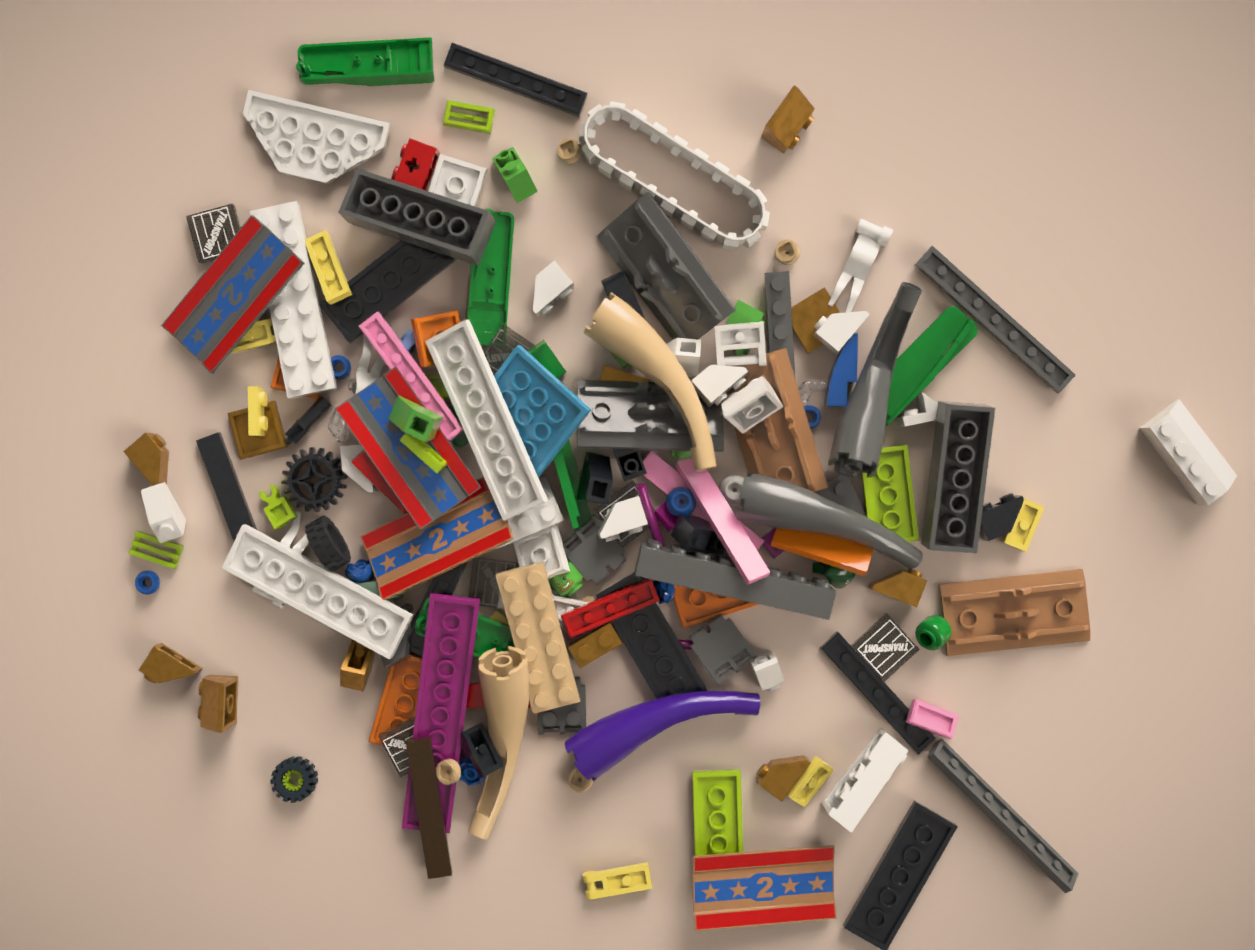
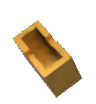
M610 621L569 644L568 648L581 669L620 646L623 641Z

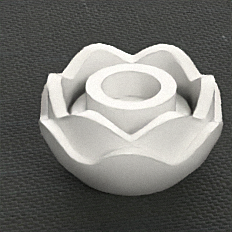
M730 475L722 480L720 484V491L730 505H739L741 503V498L739 497L744 480L741 476Z

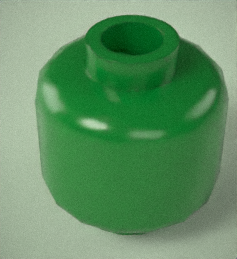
M931 615L916 627L915 635L918 643L923 648L935 651L948 642L951 638L952 630L948 621L943 617Z

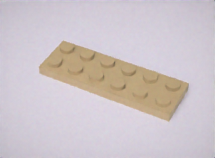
M544 561L496 573L514 645L526 654L529 669V700L533 714L580 702L579 692Z

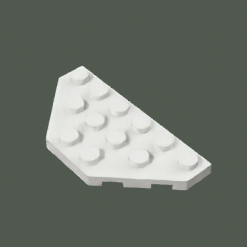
M248 90L243 115L250 123L256 136L281 174L327 185L385 150L391 128L390 123L251 90Z

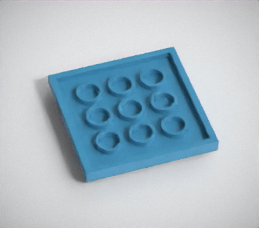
M517 345L494 375V378L539 478L591 409L521 345Z

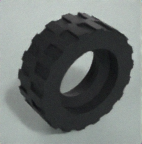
M325 515L305 526V533L310 546L326 569L335 571L351 561L350 551L343 536Z

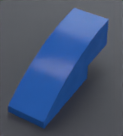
M854 333L848 339L833 363L826 387L824 407H845L847 404V383L857 382L858 333Z

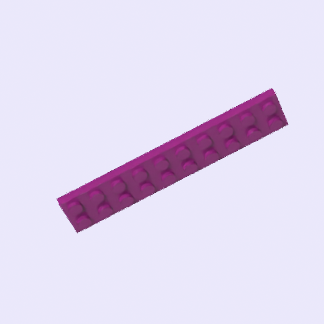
M431 593L413 739L431 736L437 768V765L446 759H453L459 764L461 751L460 733L463 732L480 599ZM409 765L402 829L420 830ZM438 780L446 833H450L456 782L444 785Z

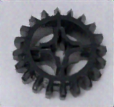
M310 447L309 454L305 449L300 450L301 458L297 454L292 455L295 463L286 462V466L290 468V471H282V474L288 476V480H282L281 483L289 485V488L284 490V494H293L288 499L290 502L298 499L296 503L297 508H301L305 504L306 512H310L312 507L315 512H320L321 506L324 510L330 509L329 502L332 505L338 504L334 496L343 498L344 494L339 489H347V485L341 484V480L348 479V475L340 474L342 466L337 467V464L340 463L341 459L337 457L332 460L334 455L332 451L325 455L324 448H319L316 453L315 447ZM317 460L325 463L331 470L332 475L323 474L320 465H317ZM309 461L310 465L307 466V473L297 478L301 467ZM314 476L325 478V480H319L316 483H311V481L305 482V479H311ZM328 482H333L328 494L320 499L322 487ZM298 485L307 486L309 493L312 494V499L306 497L300 491Z

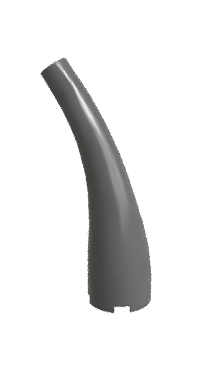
M908 282L901 283L837 425L828 465L834 464V471L855 478L857 473H867V478L877 474L885 437L892 375L902 340L922 292L914 284Z
M747 472V476L743 480L739 497L741 498L740 505L743 507L742 510L737 509V520L846 539L874 549L909 569L916 568L922 561V551L893 531L860 513L808 489L784 480Z

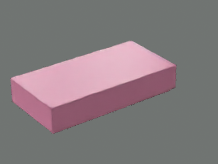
M913 699L906 723L947 739H953L959 716Z

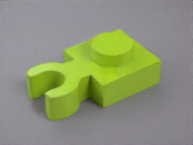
M271 484L272 495L268 497L266 492L260 491L259 496L263 501L268 502L269 505L264 508V511L274 529L279 530L298 518L288 498L285 496L279 498V488Z

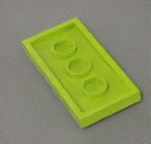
M908 445L882 448L877 474L867 478V473H861L866 517L893 531L907 542L919 541Z
M741 770L692 771L695 856L743 852Z

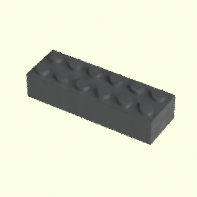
M358 168L338 212L350 224L476 266L480 264L496 224V220L488 210Z
M938 401L921 544L929 550L977 553L995 407L986 404Z

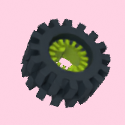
M293 756L285 759L275 767L276 769L271 774L273 778L270 780V783L274 784L272 790L273 792H278L276 795L278 798L282 796L284 802L291 800V803L300 802L315 790V785L318 783V779H316L318 772L314 771V764L310 765L308 763L310 760L307 758L303 760L301 756L296 758ZM291 773L300 776L298 780L299 785H294L290 782L289 779L292 778Z

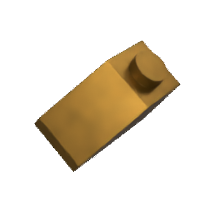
M144 433L123 452L152 486L163 482L167 485L169 451L165 447L166 442L157 433Z
M908 569L907 572L899 570L869 583L868 588L917 607L928 580L921 578L922 573L916 570Z
M352 639L340 669L341 687L364 692L371 673L375 651Z
M160 643L153 646L138 671L143 673L144 678L152 683H163L193 676L199 673L202 667L165 644Z
M804 755L773 759L768 764L764 763L759 768L756 780L761 787L782 802L811 762Z

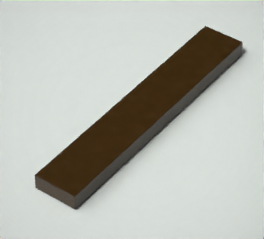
M431 736L406 740V747L428 879L452 876L453 871Z

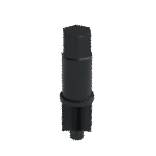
M321 395L285 433L287 436L285 442L289 445L292 442L296 444L310 431L309 429L326 413L332 404Z

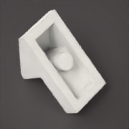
M920 393L917 396L920 412H918V409L903 411L904 416L897 417L898 426L906 427L935 421L938 403L924 393Z

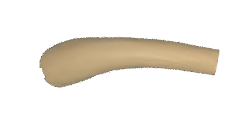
M610 293L609 299L605 298L592 316L593 323L590 327L586 326L584 334L637 369L668 393L680 411L693 443V448L690 450L695 471L716 468L714 447L707 419L698 395L685 370L650 324L629 304L615 294Z
M508 646V651L496 652V648L488 650L478 659V671L489 737L504 765L502 768L486 775L483 791L468 832L485 840H488L507 796L516 768L528 712L530 686L526 654L521 649Z

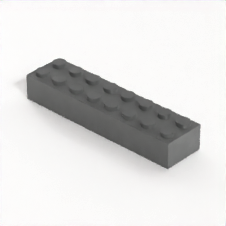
M647 539V542L641 541L635 566L636 576L827 620L830 619L836 590L825 579L812 577V580H807L806 577H803V574L789 571V574L786 575L780 572L778 568L767 566L770 571L768 577L747 585L730 557L718 555V559L710 557L707 552H686L687 550L679 545L671 544V547L668 548L662 546L661 542L657 540Z

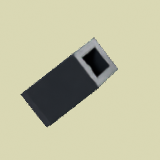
M613 449L624 482L647 474L639 450Z
M586 452L576 499L596 504H608L613 483L610 457Z
M1013 493L1000 497V502L992 505L991 502L983 504L980 526L982 540L991 541L1012 531L1024 502L1023 496H1014Z
M679 514L671 536L685 550L724 554L726 549L709 521L696 516Z

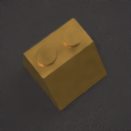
M794 85L765 125L761 135L762 139L783 154L788 148L794 149L800 140V137L797 135L801 129L807 130L814 120V117L811 115L815 108L798 87Z
M208 675L202 678L199 684V695L202 696V700L198 708V719L201 720L200 727L217 733H223L237 723L238 676Z

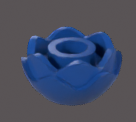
M674 488L666 497L667 509L672 515L678 517L679 514L689 515L696 508V500L688 488ZM679 500H683L684 503L680 504Z
M360 559L355 564L349 563L345 574L353 582H363L370 579L374 571L370 560Z
M652 580L660 600L659 604H668L675 595L674 584Z
M470 757L460 761V780L469 786L482 783L486 776L480 779Z

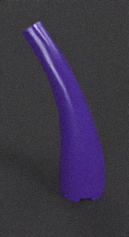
M700 691L654 699L620 710L595 721L566 740L565 748L567 753L573 751L576 759L574 765L588 780L592 778L595 781L642 744L677 723L700 716L722 713L757 716L760 710V695L758 693L737 691Z

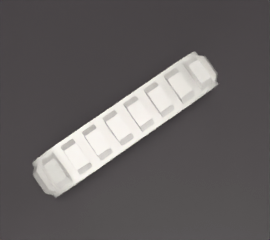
M611 102L610 105L603 107L599 104L588 112L587 122H581L579 141L585 144L581 148L582 154L590 165L596 163L600 173L610 179L615 176L619 179V185L630 192L633 189L640 192L639 197L649 192L665 214L671 218L675 214L681 218L680 223L690 230L697 228L701 231L700 236L712 244L716 240L722 244L723 249L734 251L737 250L738 246L742 245L749 248L761 238L759 230H766L770 212L765 210L767 200L759 189L755 191L749 186L750 181L742 176L737 175V177L731 175L729 173L730 169L717 161L714 164L709 161V155L698 148L693 151L688 147V142L679 136L671 137L668 135V129L657 122L652 125L647 121V116L638 110L630 111L625 108V104ZM606 118H612L614 121L621 119L630 123V128L635 131L637 129L650 136V141L655 144L658 142L671 150L672 155L676 157L678 155L682 156L692 163L691 167L696 170L699 168L712 176L713 181L717 183L721 181L732 188V193L739 196L741 194L750 200L748 204L751 209L756 207L758 215H753L752 223L757 224L758 227L754 232L749 228L743 231L744 237H736V233L731 232L728 235L721 233L717 230L719 226L714 223L711 225L705 223L697 217L698 213L694 210L688 212L676 204L678 200L672 196L669 199L656 191L657 187L653 184L647 186L636 179L637 174L631 170L627 173L615 165L616 161L612 158L606 160L598 155L600 149L597 145L590 146L588 139H595L596 131L592 128L596 124L599 126L603 124Z

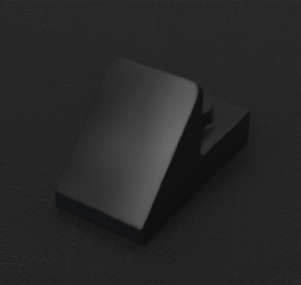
M482 722L460 733L462 760L470 757L480 779L504 766Z

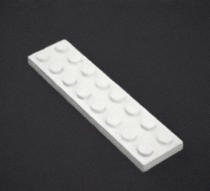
M297 201L250 211V215H254L305 263L269 306L287 398L294 399L335 390L337 386L311 259L305 244L306 234L300 205Z
M464 320L425 341L503 521L547 502L548 499L470 320Z
M246 524L241 526L222 566V569L389 660L393 658L413 617V614L387 600L381 599L380 596L333 571H329V569H326L319 563Z

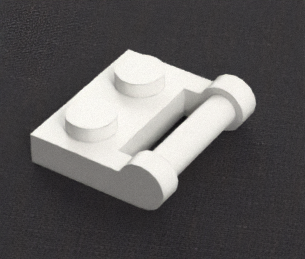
M764 322L714 325L717 365L759 364V366H766ZM758 348V354L724 357V350Z

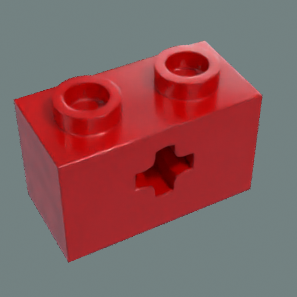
M409 138L408 143H404L400 152L402 159L399 167L396 166L394 168L391 179L427 190L440 155L438 149ZM416 164L419 166L418 170H410V166H415Z

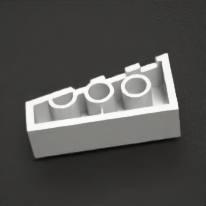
M880 728L821 802L828 815L852 833L883 786L889 781L894 770L905 761L908 750Z

